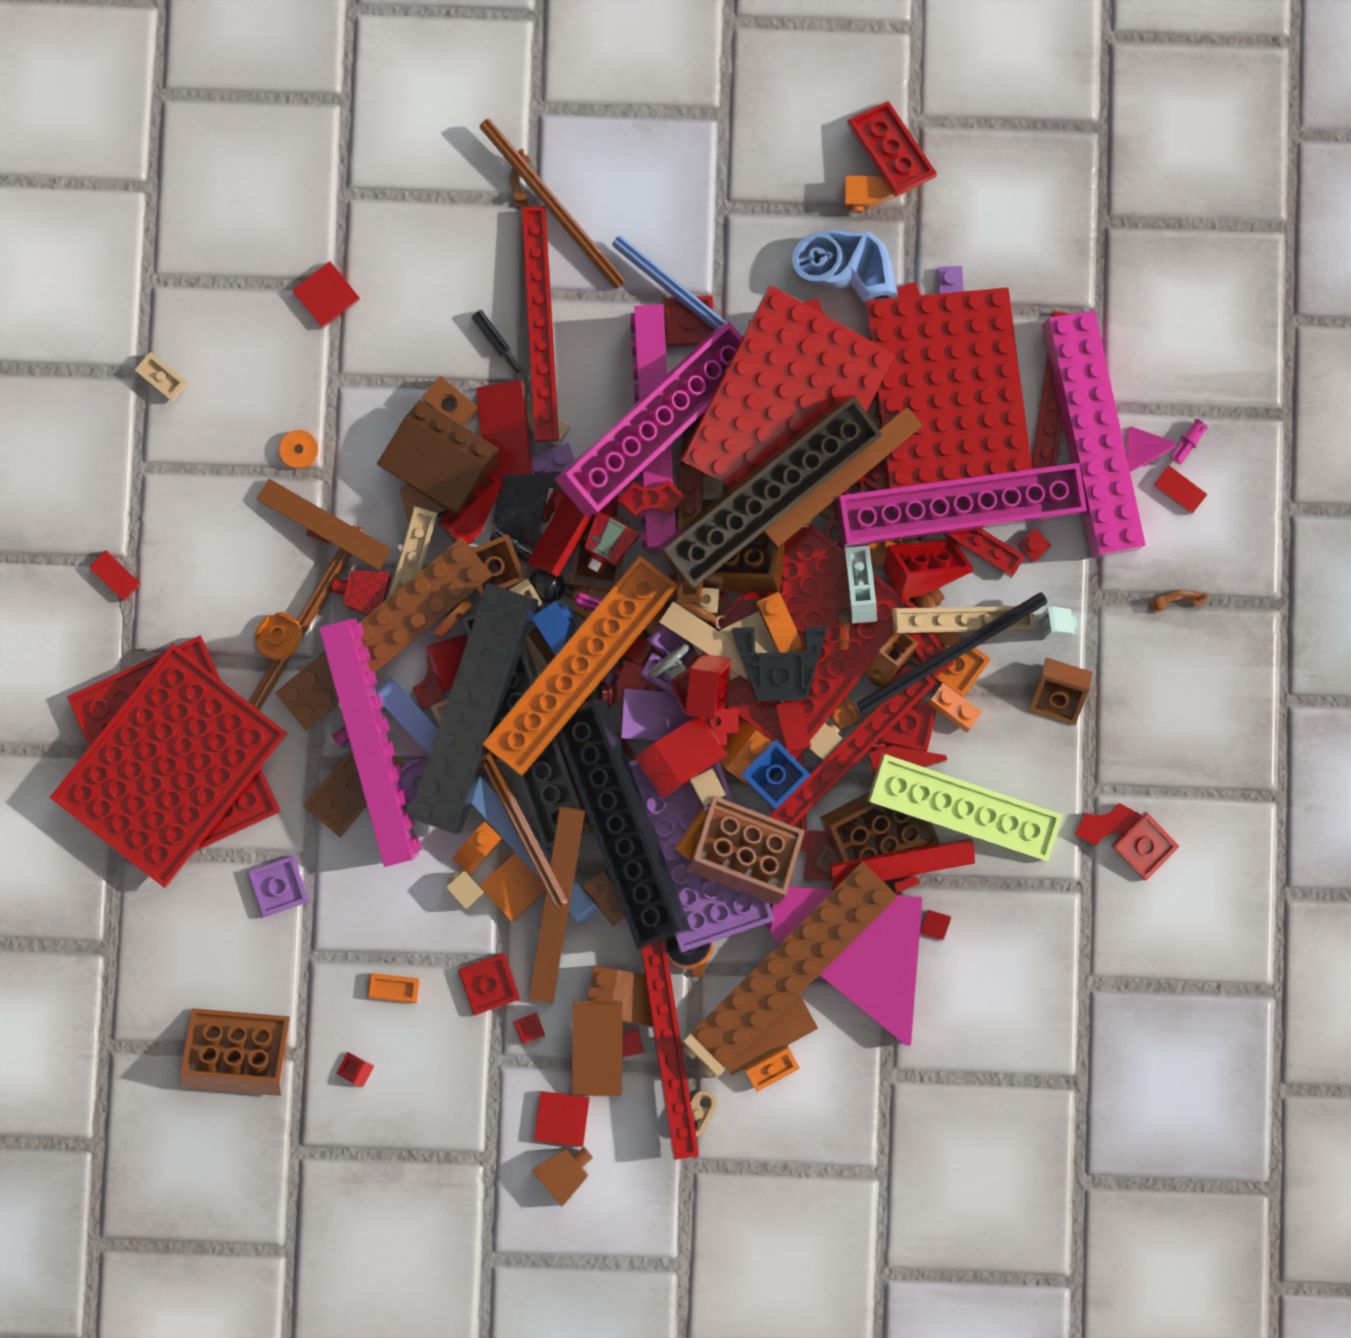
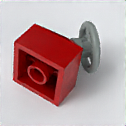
M682 645L663 658L648 672V676L651 678L656 677L663 671L671 680L677 701L686 715L714 720L727 705L732 658L703 653L685 667L680 658L688 652L689 647Z

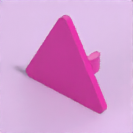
M1135 427L1128 428V465L1130 471H1134L1141 466H1147L1148 462L1153 459L1155 461L1158 460L1159 456L1175 448L1174 441Z

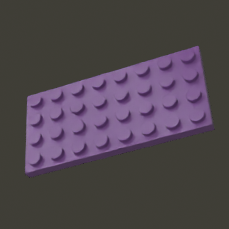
M637 760L629 762L691 928L690 931L675 936L681 953L775 921L769 902L686 871L689 860L676 851L674 847L703 808L690 783H687L672 795L661 798ZM719 761L706 771L713 769L726 794L722 799L734 803Z

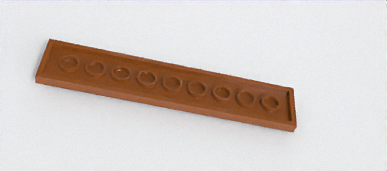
M462 537L360 621L364 631V636L361 637L363 646L368 647L370 653V660L368 661L370 670H374L375 673L493 576ZM326 651L275 692L305 730H308L339 704Z
M862 861L690 1034L725 1069L898 896Z

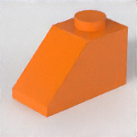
M483 822L465 841L452 859L471 875L503 841V838L487 823Z

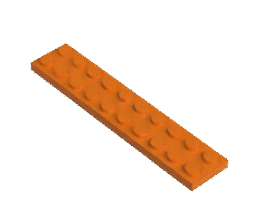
M639 556L483 743L485 748L522 776L674 594L678 585Z

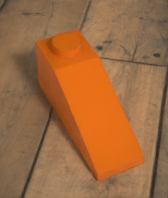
M881 176L845 177L844 210H849L850 213H863L864 210H870L896 198Z
M777 592L758 601V610L778 652H805L780 593Z

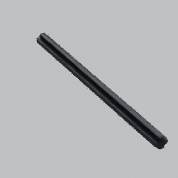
M1039 592L857 702V708L862 714H866L1045 606L1048 602L1047 598L1042 592Z

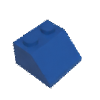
M555 601L533 616L532 620L555 655L561 651L574 635L576 625L572 620L575 616L565 604L561 605Z
M777 740L741 774L754 792L773 811L811 775Z

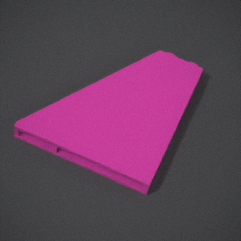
M789 885L784 899L777 906L773 904L772 913L775 921L767 923V929H771V935L781 943L834 889ZM896 894L898 897L820 976L906 1046H911L923 897Z

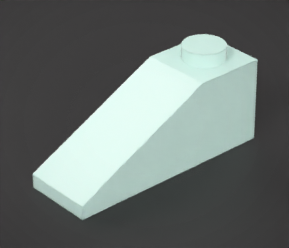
M869 546L845 548L852 624L877 621Z
M1048 607L1039 616L1043 640L1072 636L1075 633L1074 630L1078 628L1076 615H1072L1071 609Z

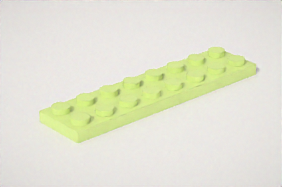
M886 754L881 756L867 800L868 802L1044 861H1049L1063 816L1062 814Z

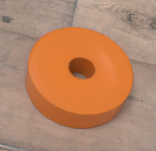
M294 430L282 438L279 452L286 465L293 469L301 470L315 463L319 454V446L316 439L309 432ZM302 446L303 452L297 454L295 453V448Z

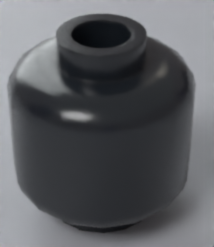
M538 570L533 572L529 578V582L541 600L552 603L563 596L566 583L562 574L554 576Z

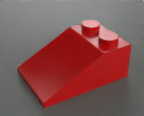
M951 539L888 545L883 564L884 572L901 598L924 596L973 572L972 565L958 544Z
M695 717L636 755L635 759L661 798L675 793L689 783L691 779L705 772L728 754L705 719Z

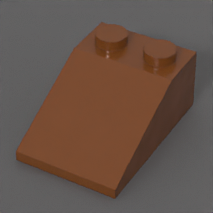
M594 965L587 1001H623V1021L652 1026L644 974Z

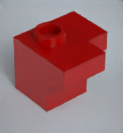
M723 708L714 720L704 718L721 745H727V733H739V708Z

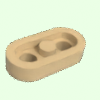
M707 1090L697 1092L691 1101L693 1119L698 1123V1127L695 1129L696 1137L704 1132L717 1106L715 1095ZM702 1098H707L709 1100V1105L707 1107H702L700 1105V1100Z

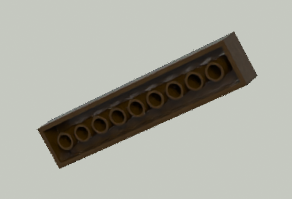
M845 395L660 544L657 549L685 586L696 587L880 438L882 433L856 397Z

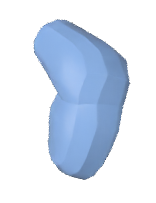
M839 229L819 231L799 241L794 248L792 256L794 270L801 279L809 284L835 290L851 286L865 307L867 300L898 298L893 267L886 246L870 231L848 232Z

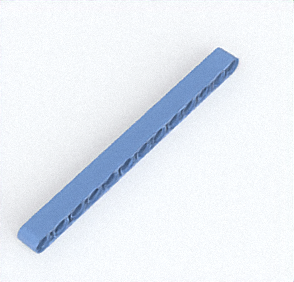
M390 676L375 689L376 694L380 693L383 705L430 756L438 728ZM480 776L472 804L539 878L497 794ZM537 840L547 862L551 866L552 855ZM574 881L569 912L583 926L600 909Z

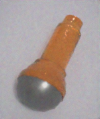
M841 612L836 617V623L839 628V645L841 650H848L849 628L852 624V616L848 612Z

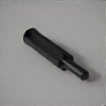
M481 309L474 313L471 319L500 357L504 356L514 371L519 373L522 368L509 352L510 347Z

